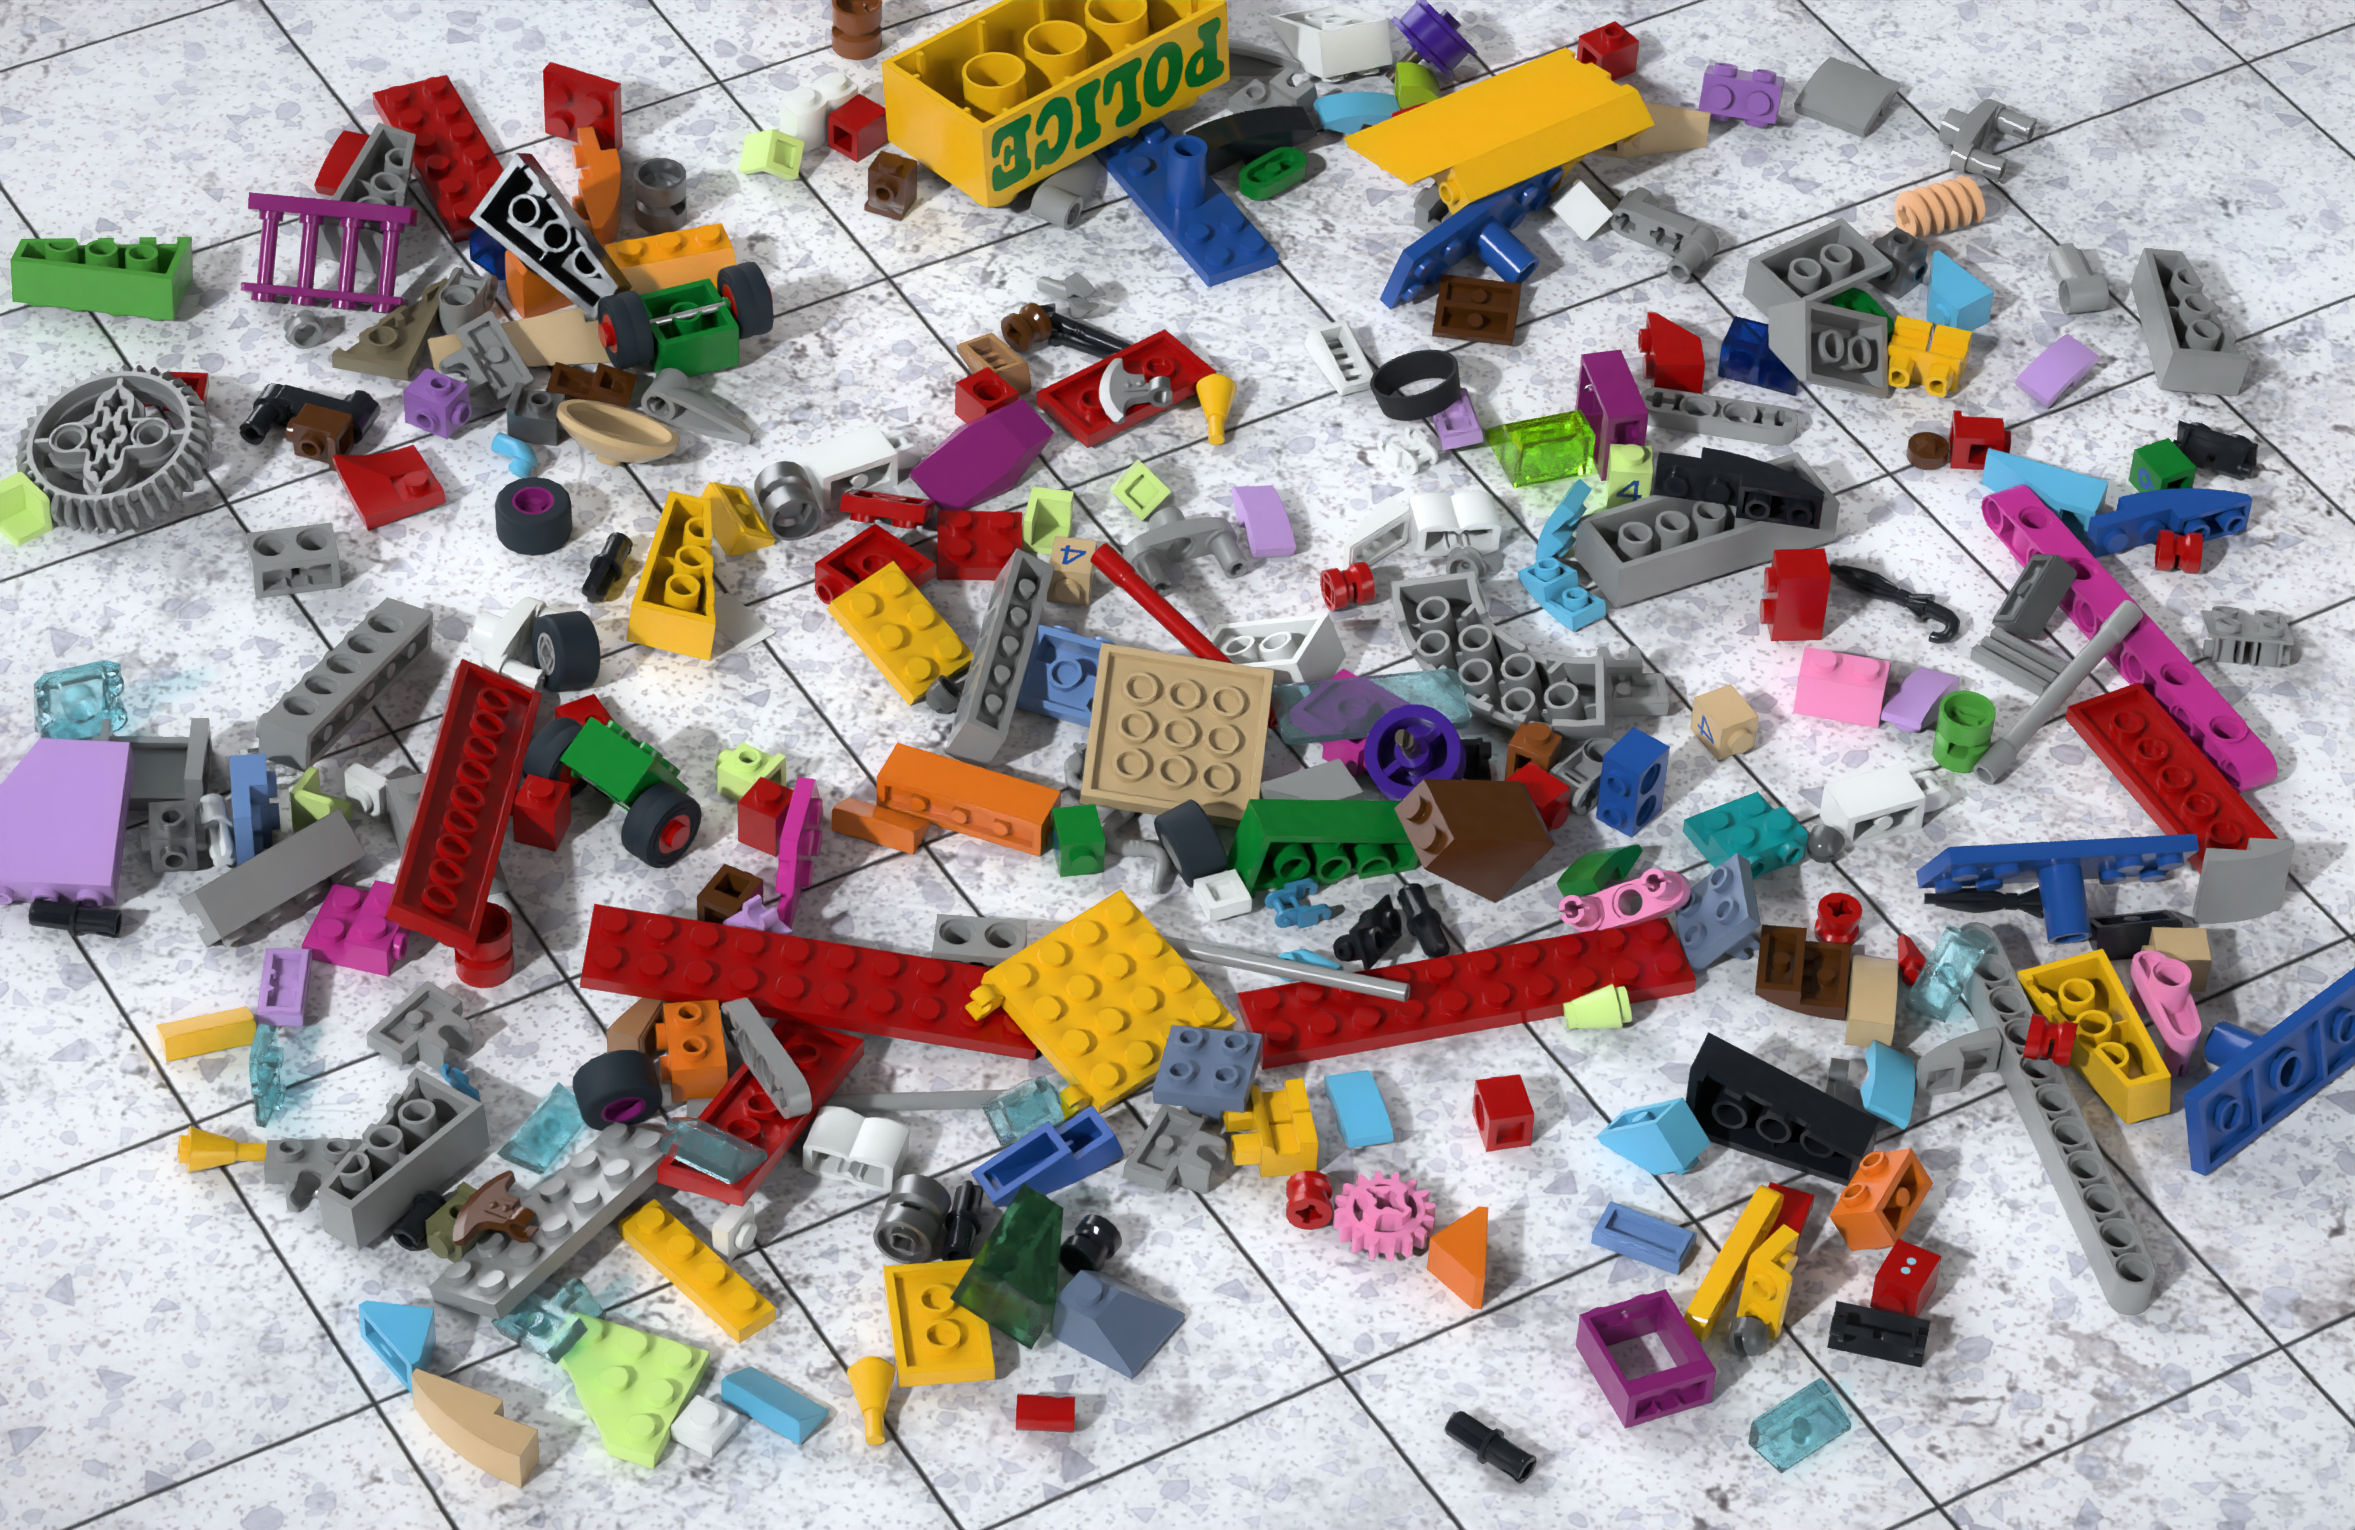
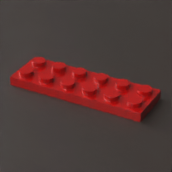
M447 75L430 77L426 80L372 92L373 105L385 125L416 134L412 172L453 243L478 238L477 224L469 217L504 169Z
M2140 682L2067 707L2065 717L2067 722L2165 835H2197L2199 851L2187 860L2199 874H2201L2206 848L2247 850L2249 838L2278 839Z
M778 1020L770 1030L807 1081L812 1100L811 1112L785 1119L748 1066L743 1062L657 1167V1183L743 1207L816 1116L820 1107L824 1106L863 1057L864 1039L810 1024Z

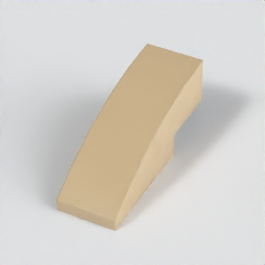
M1853 954L1846 1015L1845 1045L1869 1048L1873 1040H1876L1891 1048L1897 1002V960Z
M416 1368L411 1374L413 1406L427 1426L447 1446L471 1464L493 1477L522 1488L539 1462L538 1429L505 1418L503 1399Z

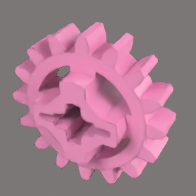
M1375 1171L1373 1180H1368L1362 1174L1357 1175L1356 1186L1345 1183L1342 1195H1336L1333 1228L1339 1229L1340 1242L1352 1240L1351 1252L1356 1254L1362 1249H1366L1369 1251L1368 1256L1370 1260H1374L1378 1253H1385L1389 1262L1394 1261L1396 1252H1401L1407 1258L1412 1257L1413 1246L1424 1249L1427 1237H1432L1434 1233L1436 1206L1435 1203L1429 1202L1430 1192L1428 1190L1416 1191L1417 1180L1414 1178L1406 1183L1400 1182V1173L1395 1172L1390 1179H1384L1381 1171Z

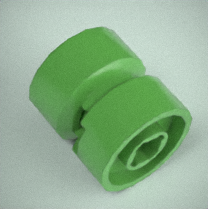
M1963 690L1948 694L1940 702L1932 755L1935 761L1943 768L1957 773L1974 772L1973 767L1990 749L1996 709L1987 697L1976 692Z

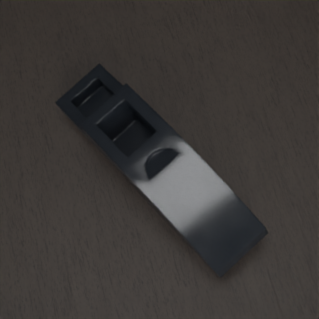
M1706 447L1702 448L1701 458L1659 452L1653 495L1737 506L1736 518L1819 529L1825 494L1824 491L1810 482L1772 464L1748 456Z

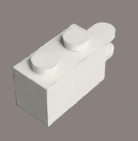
M873 424L801 448L800 466L803 467L808 476L817 503L825 510L841 504L842 494L851 489L878 492L898 485V471L918 463L922 458L923 451L918 444L911 443L912 437L906 430H897L883 435L878 427Z
M1903 763L1824 784L1820 817L1826 825L1835 828L1843 835L1845 844L1842 849L1847 850L1921 829L1924 813L1940 809L1946 805L1950 799V793L1945 787L1938 785L1939 778L1935 772L1928 770L1911 775Z

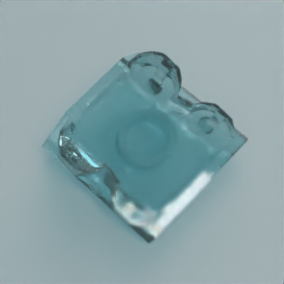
M101 660L44 673L34 683L35 732L39 733L40 738L92 740L93 735H100L102 719H112L113 732L123 728L128 718L121 699V693L124 690L121 664Z

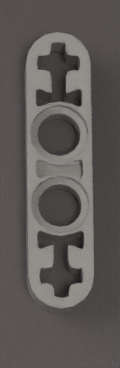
M1649 388L1641 393L1649 413L1647 424L1649 426L1775 446L1790 444L1796 437L1798 416L1794 411L1786 407L1665 388ZM1701 411L1706 413L1707 415L1694 416L1689 414L1688 412ZM1741 417L1746 419L1747 422H1734L1728 418Z
M741 998L722 1003L721 1020L726 1036L785 1119L809 1114L812 1109V1100L807 1081L748 998Z

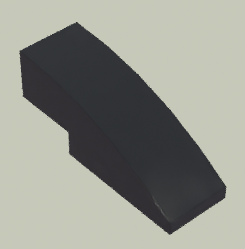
M1279 106L1240 112L1207 122L1185 132L1186 135L1199 137L1206 142L1208 146L1206 172L1209 176L1241 160L1244 165H1247L1276 148L1295 147L1318 135L1303 106Z

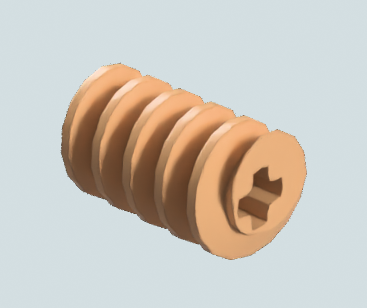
M1964 175L1955 178V180L1942 181L1941 184L1934 183L1928 185L1927 188L1919 187L1913 191L1901 192L1895 203V220L1898 228L1914 237L1917 235L1920 238H1924L1929 235L1930 231L1933 234L1942 233L1944 228L1950 231L1956 229L1957 225L1962 227L1968 226L1971 221L1975 223L1982 222L1985 217L1986 208L1979 187L1970 177Z

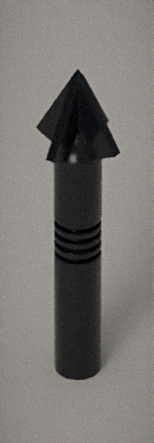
M1055 303L1040 305L1047 313L1052 329L1061 331L1109 353L1119 352L1131 346L1127 342L1056 313Z

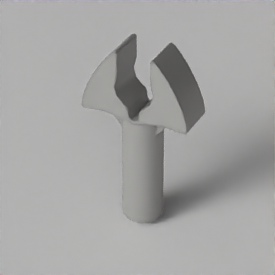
M1077 272L1065 278V283L1046 276L1040 277L1037 281V289L1040 292L1068 301L1072 318L1083 317L1099 306L1098 303L1089 302L1086 299L1097 291L1087 279Z

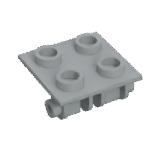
M2214 606L2212 611L2201 610L2200 614L2207 636L2212 638V640H2204L2203 656L2210 657L2211 662L2233 663L2235 642L2237 640L2236 664H2242L2245 641L2250 642L2249 665H2255L2258 642L2260 643L2258 666L2280 668L2281 664H2289L2291 649L2290 647H2284V645L2294 646V640L2286 618L2280 617L2279 613L2270 610H2257L2254 615L2238 613L2237 609L2227 606Z

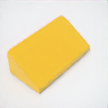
M717 482L708 483L700 498L711 500L712 533L727 556H737L774 544L776 541L743 488Z
M247 1006L156 1025L166 1062L258 1043L256 1022Z

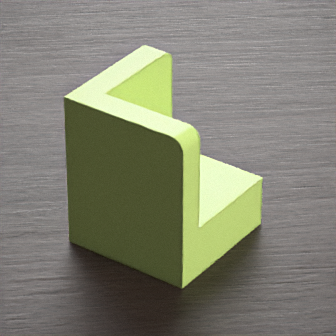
M775 129L748 134L745 136L739 172L752 174L764 171L787 181L798 179L805 141Z
M1139 459L1109 488L1141 521L1171 492Z
M20 471L0 481V532L15 546H20L53 530L48 496L23 472Z
M1032 486L1024 517L1023 551L1051 554L1055 536L1069 537L1073 522V491Z
M309 766L290 792L292 826L295 832L304 829L339 808L348 822L353 816L352 802L321 793L318 768Z

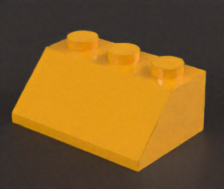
M722 223L703 225L675 232H665L659 235L633 240L628 239L604 245L607 254L632 285L630 291H635L638 295L710 278L718 291L717 276L719 270L724 267L737 265L733 246Z

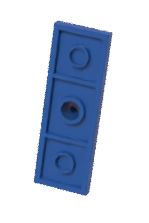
M1160 120L1140 127L1139 132L1131 139L1128 136H1123L1093 152L1092 154L1095 155L1099 162L1208 287L1278 265L1279 254L1206 172L1208 146L1201 138L1192 135L1175 137Z
M1562 165L1468 204L1405 248L1379 300L1390 310L1403 301L1410 303L1421 293L1425 285L1430 282L1433 285L1440 282L1442 274L1446 275L1452 266L1472 252L1505 282L1522 284L1534 272L1540 259L1510 231L1523 221L1527 213L1532 210L1537 213L1549 202L1552 196L1549 193L1551 187L1564 173V170L1561 169Z
M2196 834L1957 846L1945 849L1917 870L1916 876L1919 889L1935 888V892L1938 894L1957 892L1962 889V886H1976L1977 891L1984 892L2000 889L2003 887V884L2038 882L2048 943L2062 945L2084 941L2093 936L2083 880L2099 879V883L2102 885L2120 883L2125 881L2126 877H2140L2141 882L2160 881L2167 877L2166 873L2170 870L2183 867L2185 865L2184 861L2197 853L2199 847Z
M2355 967L2263 1036L2227 1021L2219 1022L2212 1028L2205 1042L2204 1054L2208 1063L2220 1068L2184 1094L2192 1171L2207 1176L2355 1064Z

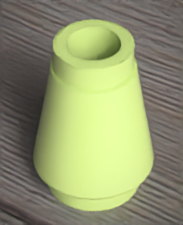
M1610 984L1571 1000V1002L1563 1003L1568 1030L1576 1028H1622V1023L1632 1022L1631 1008L1625 986L1614 988L1613 984Z

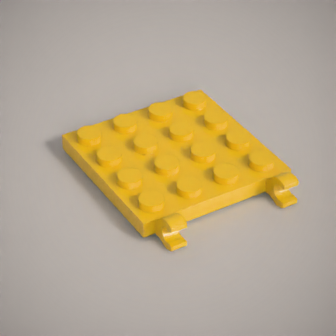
M1121 889L985 972L981 981L982 985L970 994L974 1001L965 1006V1009L976 1021L983 1019L993 1010L1002 1006L1068 1082L1070 1086L1063 1089L1057 1095L1061 1101L1052 1107L1063 1122L1091 1105L1101 1114L1156 1079L1172 1025L1231 1031L1236 1023L1234 1016Z

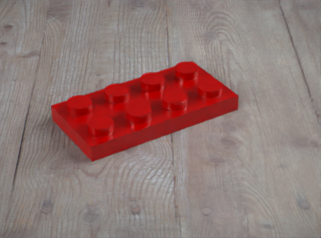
M1164 329L1038 391L1036 405L1085 447L1089 448L1197 394L1196 385L1198 381L1211 374H1216V371ZM1122 358L1124 370L1130 374H1144L1146 383H1149L1151 379L1158 376L1170 378L1173 403L1166 407H1156L1150 402L1132 405L1126 410L1125 423L1115 424L1106 415L1100 402L1099 386L1102 375L1113 359Z

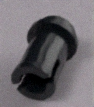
M426 1191L425 1194L417 1195L413 1201V1209L400 1225L393 1230L395 1241L404 1249L409 1251L418 1250L420 1244L427 1236L426 1220L447 1203L437 1192Z

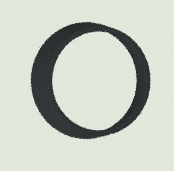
M1441 350L1410 352L1382 365L1373 374L1370 380V387L1383 414L1388 418L1399 421L1424 419L1444 411L1458 399L1461 392L1458 362L1452 354ZM1429 378L1446 379L1438 386L1423 393L1402 397L1390 396L1400 387L1414 381Z

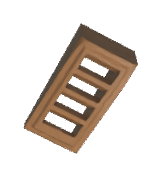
M989 333L956 345L958 354L973 374L989 367L1017 390L1019 396L1031 391L1032 386L1028 363L994 333Z
M649 998L638 1000L606 1031L607 1052L636 1050L650 1057L656 1047L655 1023H663V1004L673 1002Z

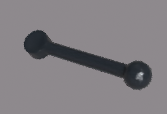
M1058 330L1052 331L1050 338H1048L1050 346L1059 347L1063 345L1101 359L1117 353H1109L1065 338L1064 334Z

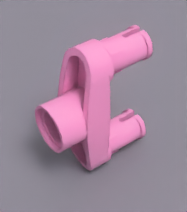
M1649 869L1642 874L1641 878L1615 885L1587 897L1566 896L1559 903V911L1565 913L1560 915L1565 923L1573 925L1581 932L1635 926L1659 919L1661 916L1684 906L1689 900L1691 886L1688 879L1680 873L1671 870ZM1640 894L1643 904L1640 911L1633 915L1631 903Z
M2140 951L2132 959L2130 969L2132 986L2129 998L2137 1013L2144 1014L2146 1008L2161 1034L2165 1045L2162 1060L2171 1078H2177L2178 1073L2180 1077L2188 1074L2192 1051L2198 1046L2202 1029L2199 1014L2189 990L2192 978L2191 970L2180 960L2168 958L2158 951Z

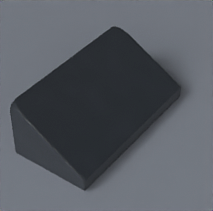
M2168 910L2090 917L2093 936L2088 940L2092 950L2103 949L2109 961L2133 959L2134 955L2141 951L2143 945H2149L2152 927L2183 928V922Z

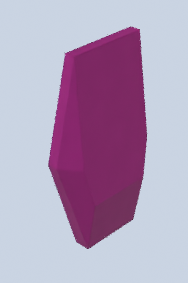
M1022 398L959 426L909 473V477L930 500H935V505L940 510L966 511L1012 490L1052 439L1054 431Z

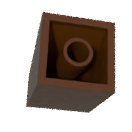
M1423 779L1394 808L1425 870L1494 903L1555 845L1525 784L1519 781Z

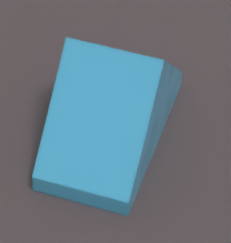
M364 1301L358 1305L361 1337L413 1395L411 1374L416 1368L428 1371L436 1342L434 1309Z

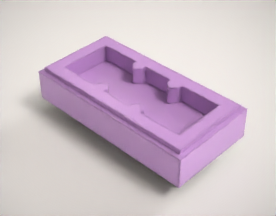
M1461 388L1458 399L1450 407L1431 416L1443 451L1484 442L1482 429L1467 388Z
M266 948L256 1013L257 1025L304 1026L312 968V949Z

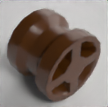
M1031 302L1021 307L1019 314L1011 313L1005 316L1001 321V331L1004 339L1013 350L1024 353L1033 347L1034 342L1041 343L1050 338L1052 325L1042 307Z

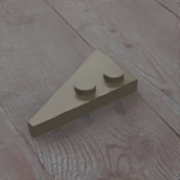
M443 278L442 281L422 291V300L410 308L403 304V306H399L380 319L377 325L359 334V343L347 351L341 348L333 351L332 368L409 381L428 343L427 339L430 338L439 320V293L449 279Z

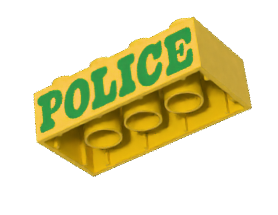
M1002 0L881 62L888 141L921 162L925 168L937 173L972 197L976 203L986 208L1009 204L1016 199L1018 192L1055 174L1059 170L1123 136H1128L1130 139L1139 132L1140 127L1172 110H1183L1193 106L1198 101L1199 96L1229 81L1227 2L1224 0Z

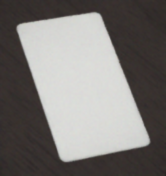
M725 593L714 600L715 628L740 649L747 650L775 634L776 631L730 593Z

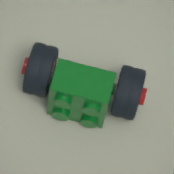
M745 262L722 268L717 276L718 291L710 278L642 295H638L635 291H626L601 298L597 308L598 334L611 363L617 369H625L649 362L656 375L665 368H674L683 372L688 378L739 365V339L766 334L773 328L772 294L760 267L755 262Z
M590 717L583 726L572 718H557L542 728L528 747L522 767L524 779H526L528 774L568 783L570 784L571 799L577 796L589 784L596 791L628 811L621 831L622 844L629 853L651 867L664 868L677 861L690 847L700 827L702 817L700 805L695 799L686 794L689 788L677 778L681 771L664 759V756L644 741L638 742L631 737L627 730L612 720H609L605 726L593 717Z

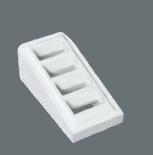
M1346 319L1309 328L1304 345L1312 359L1341 396L1371 389L1370 380L1374 372ZM1337 346L1338 348L1330 350L1329 347ZM1345 356L1344 359L1335 360L1336 357ZM1347 366L1353 367V369L1341 371L1340 369ZM1358 375L1361 378L1353 381H1346V378Z
M1390 496L1383 499L1345 541L1343 570H1346L1350 564L1363 561L1370 566L1407 543L1410 510Z

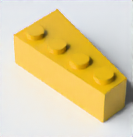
M669 490L631 604L626 641L710 661L716 627V615L714 613L715 591L713 586L714 566L711 548V500Z
M2103 949L2017 971V978L2035 1014L2046 1016L2050 1022L2058 1024L2064 1020L2078 1023L2069 1064L2126 1124L2170 1113L2171 1075Z

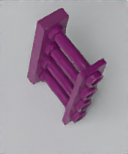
M249 192L248 209L259 212V219L263 220L257 283L241 282V291L251 293L252 301L275 303L276 296L292 297L291 304L316 307V299L332 301V308L342 310H356L357 303L371 304L372 312L384 314L391 313L397 307L403 306V304L408 306L409 300L404 297L394 296L400 233H404L405 226L416 227L417 210L402 206ZM284 215L299 216V223L303 224L297 287L273 285L279 222H283ZM324 218L340 220L339 227H343L337 291L313 289L319 225H324ZM364 222L379 223L380 231H384L378 295L354 293L359 231L364 229Z

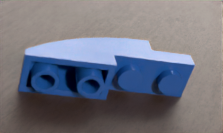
M2197 488L2163 489L2122 496L2118 498L2116 511L2090 517L2085 548L2095 558L2155 543L2160 529L2173 530L2176 535L2185 536L2188 532L2202 533L2203 542L2246 531L2253 499L2249 494Z

